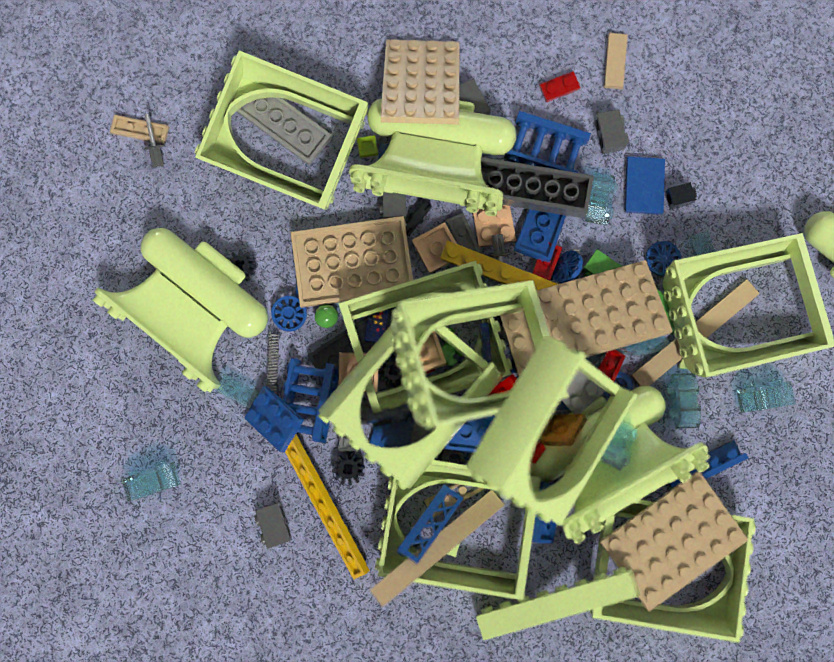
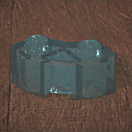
M592 172L594 178L588 213L584 222L607 226L608 220L613 218L614 208H612L613 194L617 192L618 183H616L615 176Z
M660 336L616 350L630 356H646L662 350L670 342L664 336Z
M693 373L671 374V380L667 384V390L671 394L672 409H670L669 413L670 420L674 422L676 429L700 428L701 406L697 402V396L700 391L696 375Z
M783 379L771 380L770 385L756 387L755 383L743 385L744 389L736 390L740 412L745 413L796 404L791 381L783 382Z
M622 420L600 460L621 471L623 466L626 467L630 462L631 445L637 438L638 430L632 424Z
M161 461L154 464L155 468L142 472L139 469L129 472V477L121 479L127 501L137 500L180 485L181 482L175 462L167 464L166 461Z

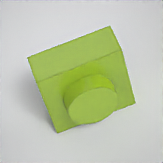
M375 135L357 138L360 158L378 156Z

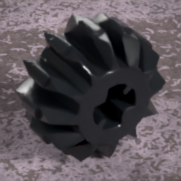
M239 250L238 255L232 252L233 258L227 257V259L238 268V264L242 263L245 279L250 281L248 275L255 276L256 274L252 271V269H257V265L253 264L256 259L250 257L251 254L249 252L243 254V251Z
M393 354L391 355L392 361H389L387 358L385 361L387 364L383 363L381 365L384 369L378 370V374H385L380 377V380L384 381L387 378L386 386H389L390 382L393 381V387L395 388L397 387L396 381L403 385L401 379L403 375L400 368L397 370L398 374L396 376L389 374L392 366L394 368L398 367L395 355Z
M346 452L345 460L339 455L338 459L341 463L333 462L334 465L338 466V469H332V472H339L335 476V480L343 477L341 480L342 485L348 479V485L351 486L352 478L358 483L360 481L356 475L364 476V473L359 472V469H365V465L358 466L363 459L359 458L355 461L356 453H353L350 459L349 452ZM348 463V466L351 464L353 465V468L351 469L353 472L352 474H349V472L346 474L344 472V470L346 469L345 464Z

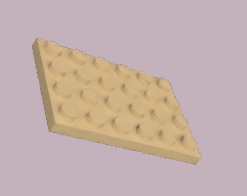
M386 40L381 122L459 125L460 42Z
M404 216L291 232L301 308L345 302L413 280Z
M697 471L689 480L681 482L599 542L617 568L625 567L626 570L632 568L640 590L638 598L647 611L650 612L744 544L748 539L704 477Z

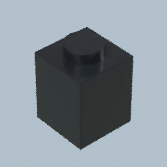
M691 182L670 187L665 191L669 209L688 206L696 201L697 193L695 188L692 187Z

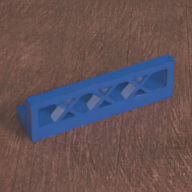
M733 440L708 452L709 458L706 462L709 464V467L700 473L704 479H707L749 457L746 453L740 452ZM694 469L690 471V474L693 475L698 470ZM678 478L668 483L671 490L679 485L681 481Z
M444 484L402 542L397 553L403 558L404 556L408 557L418 565L464 498ZM448 494L457 500L454 506L445 507L444 500ZM438 511H443L444 520L434 523L433 515ZM432 527L433 536L428 539H422L421 532L423 529ZM420 543L421 553L418 557H415L409 552V549L413 544Z

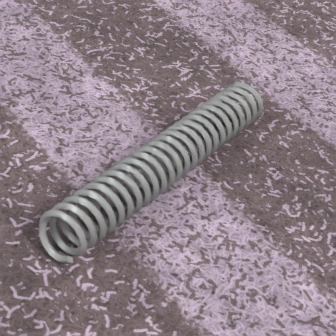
M269 332V351L267 354V383L269 384L267 386L272 391H277L278 389L272 388H277L278 386L272 385H277L278 383L272 382L278 381L276 380L278 378L276 377L278 375L276 369L279 368L275 366L279 365L274 363L279 362L273 360L279 359L273 357L279 356L272 354L279 353L272 351L279 350L272 348L279 347L271 345H279V343L271 342H279V340L271 339H279V337L271 336H279V334Z

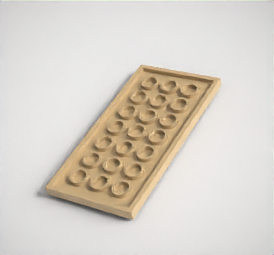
M646 260L536 291L550 337L565 343L569 348L583 352L586 355L585 358L672 333V328ZM524 310L500 316L518 376H521L536 350Z

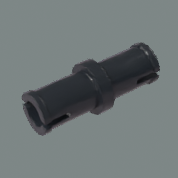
M422 200L414 213H410V218L405 223L406 234L409 237L415 228L422 224V219L432 208L425 200Z

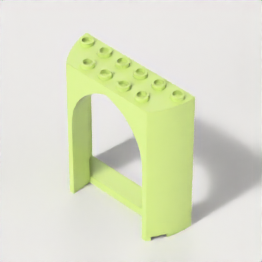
M239 51L237 56L235 55L232 59L230 73H227L225 76L223 91L218 93L216 108L211 110L210 122L202 132L203 139L201 144H198L195 149V158L327 210L329 204H332L335 199L333 194L360 128H364L365 122L363 121L367 115L368 102ZM274 97L296 102L351 125L325 189L322 191L256 164L245 156L239 149L233 136L232 115L247 103L262 98Z
M803 233L675 260L666 269L662 283L664 298L668 302L669 317L673 321L674 335L679 342V353L684 360L685 367L699 377H710L834 347L833 333ZM792 260L813 332L745 348H730L718 345L698 332L691 305L697 292L706 282L713 277Z
M473 261L339 303L357 363L361 361L364 354L355 329L354 319L396 307L401 301L488 288L486 283H482L481 276L483 271L481 265ZM493 317L481 319V333L472 350L489 364L493 363L496 365V370L502 374V377L511 375L510 369H512L510 359L506 358L504 354L506 345L504 340L499 337L498 332L501 329L498 321H495ZM465 358L456 366L425 378L437 389L446 394H451L470 388L482 371ZM370 379L365 388L373 414L382 411V409L389 407L392 409L408 402L407 389L403 385L376 393L372 379Z
M533 280L401 301L397 308L393 310L391 342L397 352V365L402 371L403 386L407 389L408 405L417 423L427 428H433L496 414L500 411L510 392L475 399L459 398L446 394L426 380L419 353L427 337L440 327L518 313L523 310L535 349H537L544 335L550 336ZM567 389L565 390L561 399L569 397Z
M390 326L318 409L320 412L318 417L326 424L330 421L334 425L332 429L341 437L345 434L350 438L348 443L356 450L359 448L363 449L366 452L364 457L373 464L377 461L381 465L380 470L388 477L393 475L397 479L395 483L405 490L413 486L467 420L438 426L425 438L405 447L382 448L368 443L360 421L361 400L372 376L395 350L391 342ZM445 326L434 330L482 371L461 398L475 399L488 396L502 379V374L496 370V365L486 362Z
M545 334L466 468L473 472L471 477L481 483L486 480L485 485L494 491L499 488L498 493L508 500L512 496V502L522 508L525 504L524 509L534 515L539 512L537 516L549 523L552 520L562 525L637 395L619 387L584 359L586 355L583 352L569 348L565 343ZM577 370H579L611 396L563 478L545 490L532 493L529 482V466L534 445Z
M433 460L410 489H402L395 483L397 479L390 477L388 489L392 490L391 497L387 496L385 503L388 516L383 517L381 528L385 530V534L381 536L378 550H382L381 558L376 559L375 565L378 576L386 577L408 559V557L404 556L403 558L397 553L398 548L406 538L400 528L397 512L411 495L425 487L441 483L491 489L485 485L487 481L484 480L481 483L471 477L473 472L466 468L467 465ZM529 476L532 493L539 492L541 477ZM525 510L516 573L439 560L414 582L523 600L535 515ZM413 545L409 549L411 554L418 551Z
M637 500L606 518L602 522L603 528L600 530L599 541L613 531L615 516L632 518L653 502ZM731 515L748 541L722 559L726 575L720 585L705 598L685 605L659 604L650 612L647 611L640 600L631 598L589 610L592 618L740 643V637L743 636L744 632L742 618L746 614L744 601L745 596L748 594L747 575L751 572V565L749 563L750 555L753 552L751 541L756 529L754 519ZM599 542L594 576L605 573L607 576L609 555Z

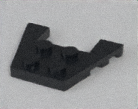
M408 402L392 409L389 407L374 414L373 412L365 414L367 422L369 424L373 423L375 429L394 422L401 423L407 421L408 417L413 416Z

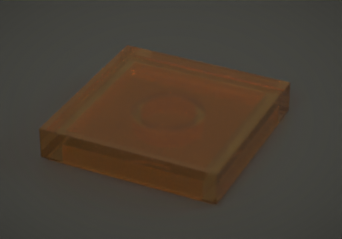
M585 414L551 415L536 442L544 446H572L587 421Z

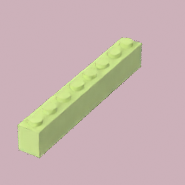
M625 567L613 570L614 574L608 576L605 573L593 576L594 580L586 581V578L574 582V586L567 587V584L555 587L556 591L548 593V590L537 592V596L533 598L526 595L523 600L517 599L518 602L511 604V601L500 603L499 608L493 609L492 606L481 609L482 613L476 616L483 640L491 639L638 597L640 590L632 568L626 570Z

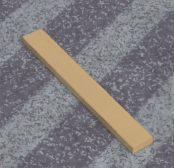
M746 279L695 321L698 332L705 338L709 337L760 293ZM675 338L631 375L639 386H650L682 359L679 353L678 339Z
M493 490L489 491L439 533L418 565L408 558L371 588V594L384 607L504 507L505 504ZM421 548L413 554L415 557H418L421 553Z

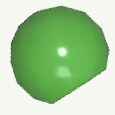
M329 304L319 306L315 313V322L322 328L333 327L338 320L337 310Z

